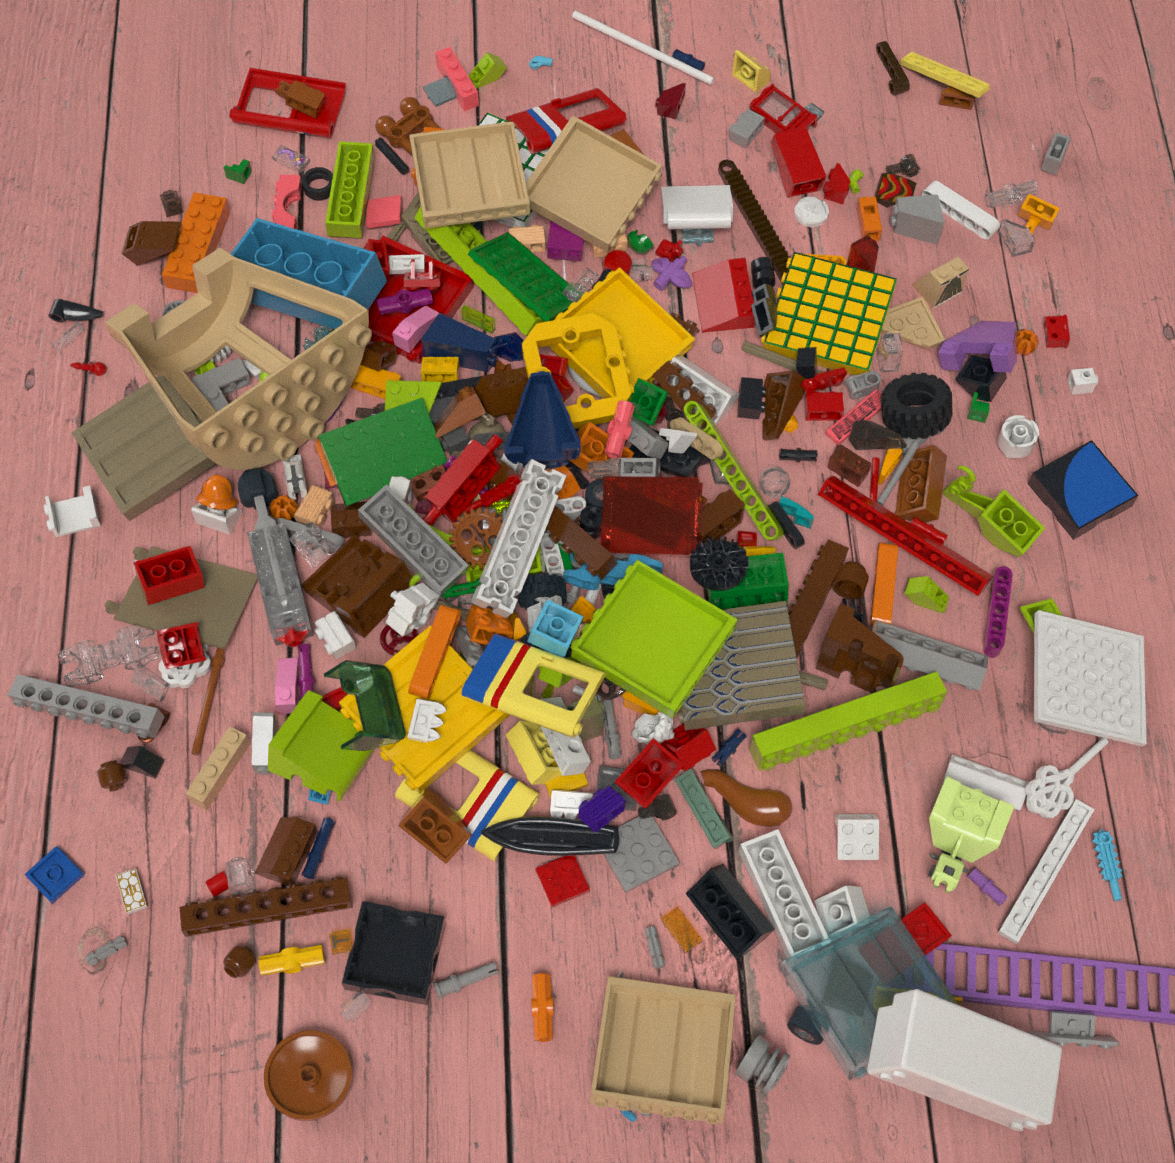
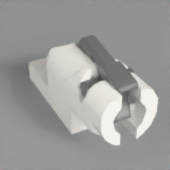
M301 454L283 461L288 495L291 499L295 500V493L301 492L302 498L307 495Z

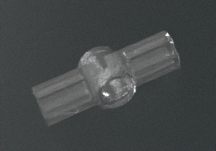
M1033 180L1017 185L1013 182L1008 183L1002 189L986 193L985 203L990 208L1007 203L1009 206L1016 205L1026 198L1028 194L1037 195L1038 185Z
M622 457L611 458L606 461L589 462L587 468L588 476L591 479H621Z

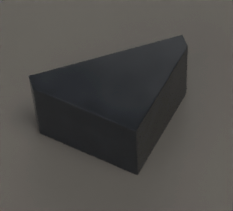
M817 347L798 348L797 373L806 379L814 378L818 374Z
M142 746L127 747L120 761L124 768L155 779L165 762L164 759Z

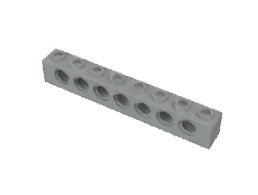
M17 674L7 694L13 701V704L20 708L27 706L37 712L43 710L53 716L63 715L73 721L79 719L86 724H99L101 727L109 730L116 728L122 733L129 734V732H132L141 738H147V736L155 738L164 719V715L158 708Z

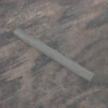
M912 442L877 500V503L881 506L886 502L919 447V443Z

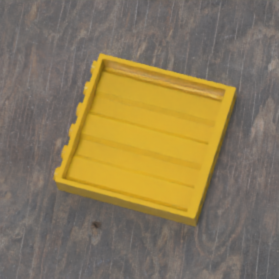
M431 625L339 702L342 708L340 710L341 714L347 720L349 718L352 719L354 722L353 727L360 734L363 732L367 736L366 741L372 748L376 746L380 750L379 755L385 762L390 761L394 765L392 767L393 771L399 777L403 775L407 780L405 781L406 785L412 791L416 789L419 794L510 716L507 713L462 697L463 686L473 669L451 646L448 648L430 698L425 699L408 693L410 682L430 633ZM417 699L440 703L446 709V712L435 715L443 722V725L432 728L440 735V738L425 743L408 739Z

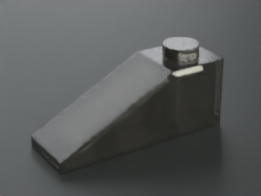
M863 420L854 421L849 441L855 450L907 448L903 437L897 432L872 421Z

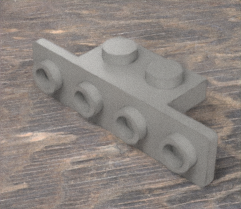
M1050 1011L1049 1032L1028 1030V1033L1062 1046H1067L1068 1043H1077V1046L1090 1047V1044L1098 1045L1100 1048L1111 1049L1112 1046L1119 1045V1041L1112 1036L1094 1035L1095 1015L1092 1013Z

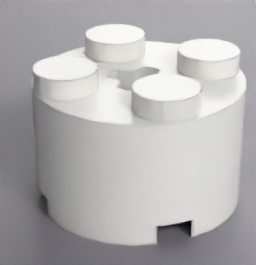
M1022 415L1009 417L1002 425L997 439L998 446L1004 453V456L1007 458H1023L1031 454L1039 436L1038 426L1033 420L1030 421Z

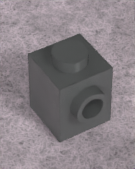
M460 426L442 435V440L440 441L443 451L447 450L449 456H452L454 451H464L469 443V437L463 427Z

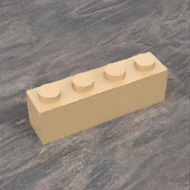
M229 726L185 793L191 803L206 811L209 809L250 745L246 734Z

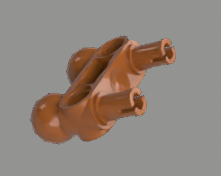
M406 97L399 106L400 112L404 117L395 122L392 117L383 115L376 120L375 129L379 135L389 140L392 147L404 148L412 156L410 135L423 132L424 127H441L433 121V116L426 106H420L419 101L414 97Z

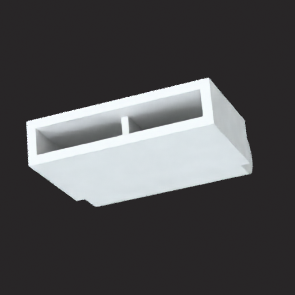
M730 185L661 187L663 224H667L668 230L731 228V222H733V202Z

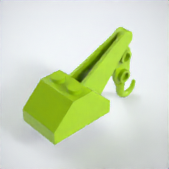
M963 465L958 466L957 469L963 470L968 476H960L953 480L945 488L943 495L974 516L979 522L983 536L996 548L1017 557L1024 555L1044 531L1045 527L1005 489L1001 490L994 499L971 492L970 490L973 488L976 475L970 468Z

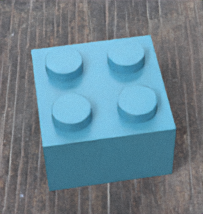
M547 599L527 642L564 658L583 616Z

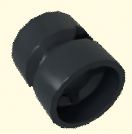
M759 257L751 262L753 287L756 289L765 283L774 287L776 281L772 259Z
M587 506L580 513L578 526L594 539L598 538L602 533L604 523L603 511L596 506Z

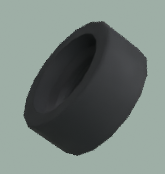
M315 167L306 171L302 177L305 195L313 200L321 201L330 197L333 173L324 167ZM316 179H325L329 182L327 186L320 189H314L309 186Z

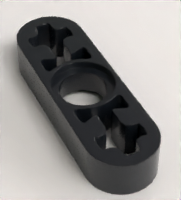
M777 501L768 505L781 525L783 535L794 549L805 545L802 534Z

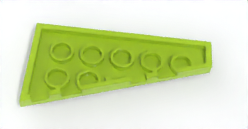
M386 380L385 411L422 398L428 414H430L442 382Z

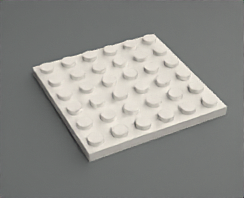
M1040 610L1035 612L1034 722L1137 746L1146 745L1144 636Z

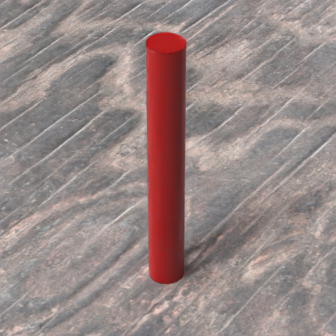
M878 457L872 458L870 499L876 503L880 458Z

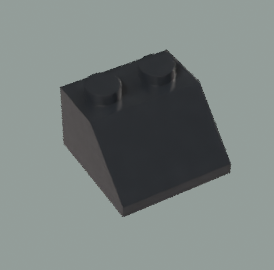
M971 355L956 377V382L972 397L974 392H977V399L992 402L1007 376L1006 372L993 371L991 359Z

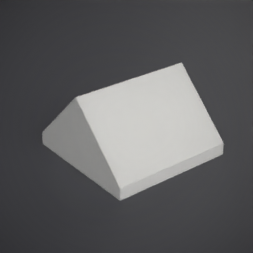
M201 503L192 506L191 509L197 524L228 535L232 533L242 514V510L236 507L222 510L210 508Z

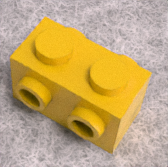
M422 357L420 371L422 381L444 383L459 380V357Z

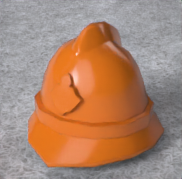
M213 475L204 482L202 491L196 497L199 503L214 509L228 510L234 508L238 503V500L232 495L229 480L221 475Z

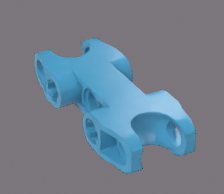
M570 553V559L576 562L573 559L574 556ZM632 554L628 556L627 561L616 560L618 564L602 580L596 575L594 577L591 576L584 564L578 570L564 571L563 578L565 582L581 589L597 590L600 583L615 585L619 579H623L630 564L633 565L636 560L661 574L664 568L663 563L643 555Z

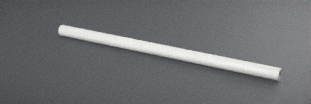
M576 10L572 14L573 19L709 85H712L715 80L714 77Z

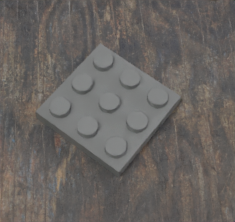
M650 811L619 826L620 841L617 852L603 854L625 894L680 864Z

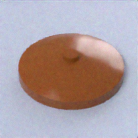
M314 1030L294 1033L283 1039L273 1049L267 1059L264 1069L266 1094L274 1107L291 1119L299 1121L321 1119L334 1112L347 1097L353 1075L351 1060L343 1045L329 1034Z

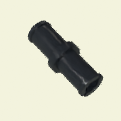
M780 448L779 450L781 452L779 453V460H794L797 463H800V461L817 462V450H801V448Z

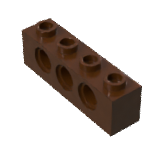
M668 360L652 375L662 388L668 391V395L683 413L685 404L689 401H694L704 406L713 421L718 418V415L715 413L717 409L711 403L707 404L704 400L705 395L701 390H696L692 386L694 382L688 375L684 376L681 373L683 369L676 361L673 363ZM677 376L679 378V382L677 385L673 386L672 379L673 377ZM686 390H689L690 397L685 400L683 398V393ZM695 407L692 409V415L696 413ZM706 421L701 425L702 430L707 426Z

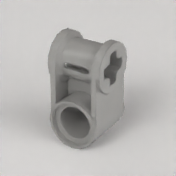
M869 371L848 377L844 384L850 391V398L855 400L870 395L876 389L878 390L881 376L876 371Z

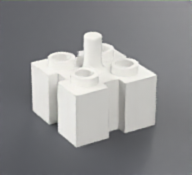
M423 582L399 593L393 591L390 596L395 600V606L389 610L386 623L401 636L411 633L414 628L418 630L426 626L431 615L430 611L435 607L440 596Z

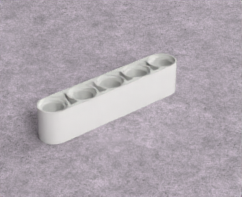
M933 181L922 192V196L938 194L942 212L983 239H990L1000 228V222L995 217L938 181Z

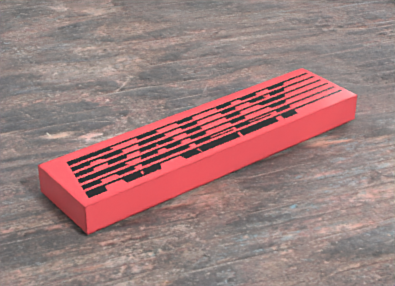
M877 389L826 430L825 435L839 446L882 410L881 393Z

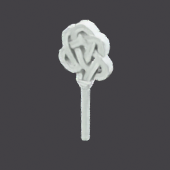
M202 644L204 655L206 656L205 661L165 670L161 660L159 671L162 674V681L165 686L169 688H189L198 677L206 675L211 669V661L206 654L209 645Z
M1101 738L1069 769L1058 771L1052 765L1040 767L1036 771V779L1031 780L1026 786L1025 793L1027 795L1026 805L1028 810L1033 814L1040 815L1042 818L1049 819L1055 817L1061 810L1070 808L1074 802V794L1069 785L1073 783L1075 774L1109 743L1108 740Z

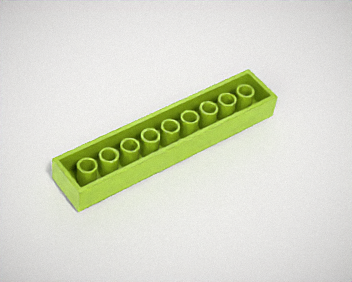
M420 206L414 218L418 221L419 225L422 228H424L422 210ZM471 223L424 228L431 238L463 269L464 273L469 275L474 283L485 292L486 296L519 328L521 333L528 336L537 323L546 322L468 256L470 249L487 242Z
M936 671L754 734L749 751L758 771L763 769L768 771L777 764H788L794 758L800 756L802 758L808 757L814 751H825L834 744H845L854 737L859 739L866 736L869 732L882 731L886 726L892 724L893 726L899 725L906 719H917L923 713H934L940 709L947 690Z

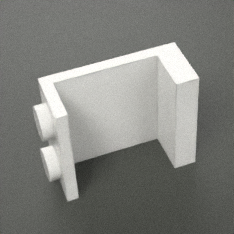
M91 486L83 487V496L52 503L49 496L45 497L44 511L46 516L49 515L47 526L49 531H53L55 537L101 526L95 495Z

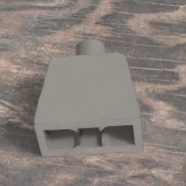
M621 458L620 477L632 480H660V460L657 458Z

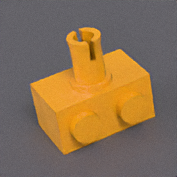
M1028 194L1018 214L1019 217L1028 220L1022 234L1025 236L1028 230H1030L1027 237L1031 238L1037 226L1049 230L1060 208Z

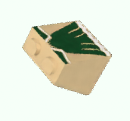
M956 257L912 283V286L923 296L931 308L935 309L962 293L969 268L959 257Z

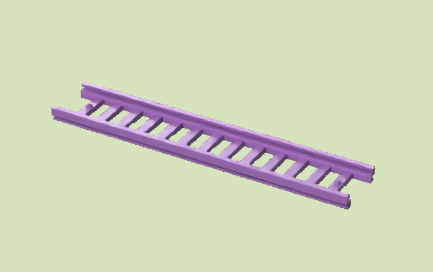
M943 943L935 950L946 951L945 989L933 987L934 950L925 956L924 986L912 985V966L903 972V984L889 982L885 985V988L908 991L919 989L931 994L962 997L963 1002L1042 1011L1092 1013L1096 1017L1175 1025V1014L1170 1013L1169 975L1175 976V968ZM955 952L967 953V991L955 990ZM977 954L988 956V993L976 992ZM998 957L1009 958V996L998 994ZM1019 959L1031 960V998L1019 997ZM1040 961L1052 963V1000L1040 999ZM1062 964L1073 965L1074 1003L1062 1002ZM1083 966L1094 967L1095 1005L1084 1004ZM1104 968L1116 970L1117 1008L1105 1006ZM1126 971L1137 972L1138 1010L1127 1009ZM1147 973L1158 974L1160 1012L1148 1011Z

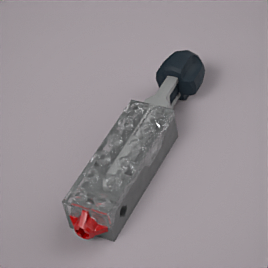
M260 467L248 469L239 478L238 493L241 504L247 508L254 507L257 509L259 517L255 524L256 530L247 532L271 635L276 646L286 644L289 647H296L305 638L314 636L286 525L285 523L276 525V521L269 517L267 507L270 506L269 503L273 499H277L278 496L276 484L272 475Z

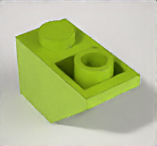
M486 52L468 77L475 88L478 89L497 81L507 69V66L499 56Z
M929 576L909 578L904 594L915 605L939 613L945 612L949 596Z

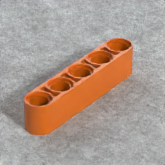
M880 542L878 544L870 627H873L875 620L891 624L898 545Z
M440 605L410 682L409 694L425 699L430 698L458 625L461 610Z

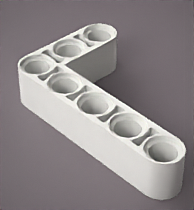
M576 496L557 500L555 506L571 520L575 521L586 507V501L582 497ZM544 533L541 539V548L545 558V573H549V575L557 574V577L561 576L564 579L563 574L565 570L558 543H553L548 537L549 534ZM551 563H556L557 565H556V566H551V565H549V564H551Z

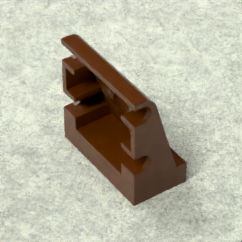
M354 534L301 586L309 596L331 613L336 611L339 618L350 626L354 633L364 638L388 615L389 610L395 606V600L390 596L393 591L399 593L409 589V582L412 576L403 560L388 552L383 554L378 546L365 539L361 542L358 536Z
M840 603L825 635L816 669L838 679L842 672L848 671L853 676L851 685L872 694L879 686H883L886 689L893 687L904 662L902 654L854 618L855 609Z

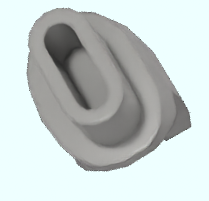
M572 585L570 592H566L567 602L562 607L569 609L570 607H567L568 603H571L572 606L581 590L579 587Z

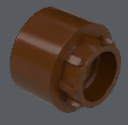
M853 561L839 566L832 583L833 591L846 599L854 598L857 600V598H862L869 580L865 567Z

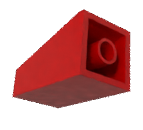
M795 128L789 132L780 131L774 134L771 144L787 198L820 191L826 179V174L807 128Z

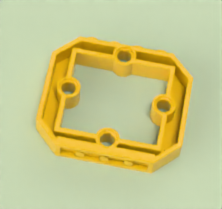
M595 313L537 323L522 343V353L529 379L531 373L539 371L550 372L548 368L542 367L538 348L562 344L565 349L574 350L578 347L579 340L601 336L606 356L605 371L611 378L615 397L595 400L590 394H582L578 397L577 404L565 406L575 429L588 422L594 425L610 422L614 418L618 401L630 402L631 393H634L633 384L628 381V376H630L629 367L624 364L626 359L625 350L620 347V343H622L621 333L617 332L615 325ZM568 336H573L575 339L567 340L566 338ZM615 362L618 366L612 367L610 363ZM584 403L590 404V407L584 408L581 405Z

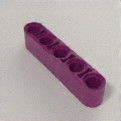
M1006 566L998 567L991 581L983 645L984 654L990 658L997 657L1005 644L1013 577L1011 569ZM990 644L996 645L997 648L992 647Z

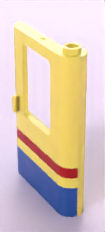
M494 634L467 678L462 689V697L574 738L576 735L579 736L582 731L583 724H581V719L606 673L502 635ZM543 666L588 683L586 690L573 711L523 694L537 667Z

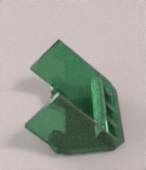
M345 660L324 673L326 678L340 679L342 690L349 695H355L363 731L355 733L354 738L340 745L341 749L367 751L397 743L405 738L406 731L392 675L386 666Z

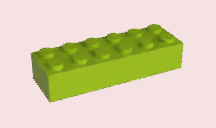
M339 141L325 220L327 236L362 238L375 159L373 143Z

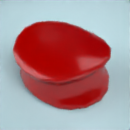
M623 250L611 251L604 258V270L616 271L620 267L629 276L632 260Z

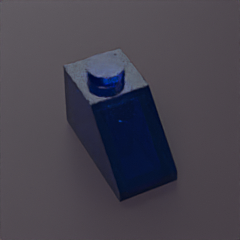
M516 332L494 337L496 339V347H498V357L509 362L524 359L522 353V343L524 340Z

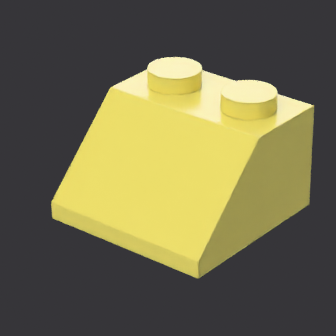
M739 50L735 51L732 75L757 93L770 82L771 71L748 53Z

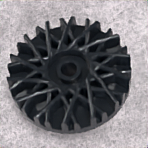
M712 536L711 540L707 538L704 544L700 541V545L697 544L696 550L692 549L689 565L693 579L699 585L709 590L724 591L732 589L745 579L748 572L749 560L748 556H746V550L743 549V546H738V541L734 542L732 539L731 542H728L727 537H724L722 540V537L719 536V540H714Z

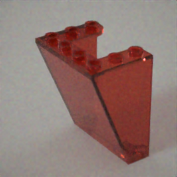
M604 476L602 485L601 545L611 554L690 558L692 549L696 550V545H700V540H697V533L701 531V521H698V513H701L702 502H699V496L702 494L703 483L699 482L700 477Z

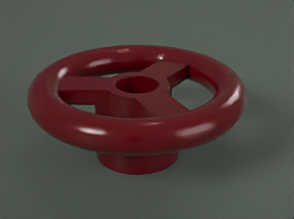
M387 624L380 634V644L384 651L394 656L400 650L393 649L403 642L410 643L418 636V632L414 628L411 632L413 637L405 635L396 638L400 634ZM391 629L390 635L392 641L389 645H387L386 634Z

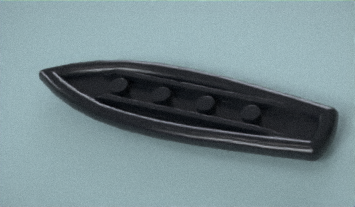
M519 817L493 824L481 831L483 836L504 848L516 852L546 856L613 854L617 852L620 841L619 831L615 826L606 825L595 833L582 821L555 817Z

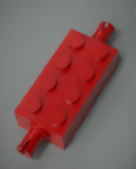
M493 434L485 446L473 439L465 447L462 454L453 461L450 468L441 475L434 487L429 489L425 498L431 504V510L422 519L426 524L432 526L440 515L452 524L455 523L457 517H460L465 511L464 507L472 503L499 471L501 466L493 456V452L503 441L497 435Z

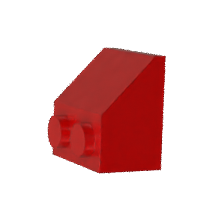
M684 723L673 730V739L664 740L663 743H660L684 764L682 767L683 771L692 769L696 763L709 757L716 750L708 730L705 728L685 730Z

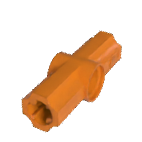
M537 973L532 975L533 998H531L532 1018H534V1041L548 1042L553 1040L552 1017L554 1016L550 974Z

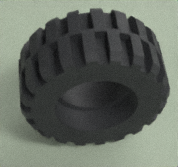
M927 373L901 375L900 378L893 379L881 394L883 423L893 434L901 435L902 438L906 439L908 437L916 440L917 438L925 439L930 435H937L938 431L942 432L949 425L953 416L952 391L949 385L941 378L937 379V376L927 375ZM912 405H924L920 407H910Z

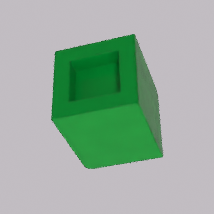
M243 159L240 165L233 164L232 167L225 165L224 172L226 178L245 184L252 173L250 161Z
M974 392L967 419L985 423L990 410L989 403L977 401L978 393Z

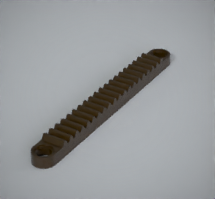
M728 159L722 160L719 163L718 173L724 184L730 185L733 200L764 254L772 259L774 271L781 282L783 273L788 271L786 265L788 258L791 257L788 256V251H785V246H782V241L779 240V236L776 235V231L770 225V220H767V215H764V210L761 209V205L758 204V200L752 194V189L750 190L749 184L747 185L740 169L738 170L733 161ZM727 166L730 167L731 170L725 171L722 168Z

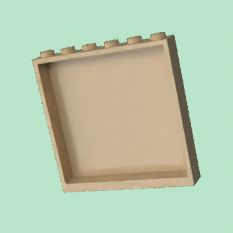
M572 116L526 182L530 209L608 253L611 247L614 248L616 246L619 235H623L626 231L627 223L629 221L632 222L637 208L643 206L645 196L651 194L655 181L659 182L663 174L661 173L662 165L577 117Z

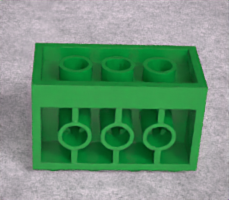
M784 554L748 556V572L745 579L739 585L724 591L706 589L708 602L721 610L786 601L788 605L789 583Z

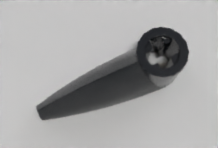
M55 299L48 316L53 321L61 323L64 320L84 321L102 317L104 313L85 305L63 299Z

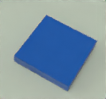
M56 846L24 875L53 904L84 876V873Z

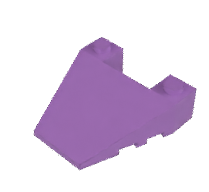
M981 321L944 341L938 352L942 370H960L967 354L975 353L990 354L994 372L1011 373L1017 362L1016 322Z

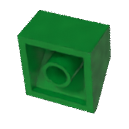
M638 378L634 386V393H631L630 402L634 406L632 415L654 426L668 391L648 380Z

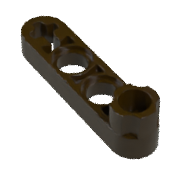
M887 41L877 43V54L892 79L888 83L890 93L895 95L909 91V80Z

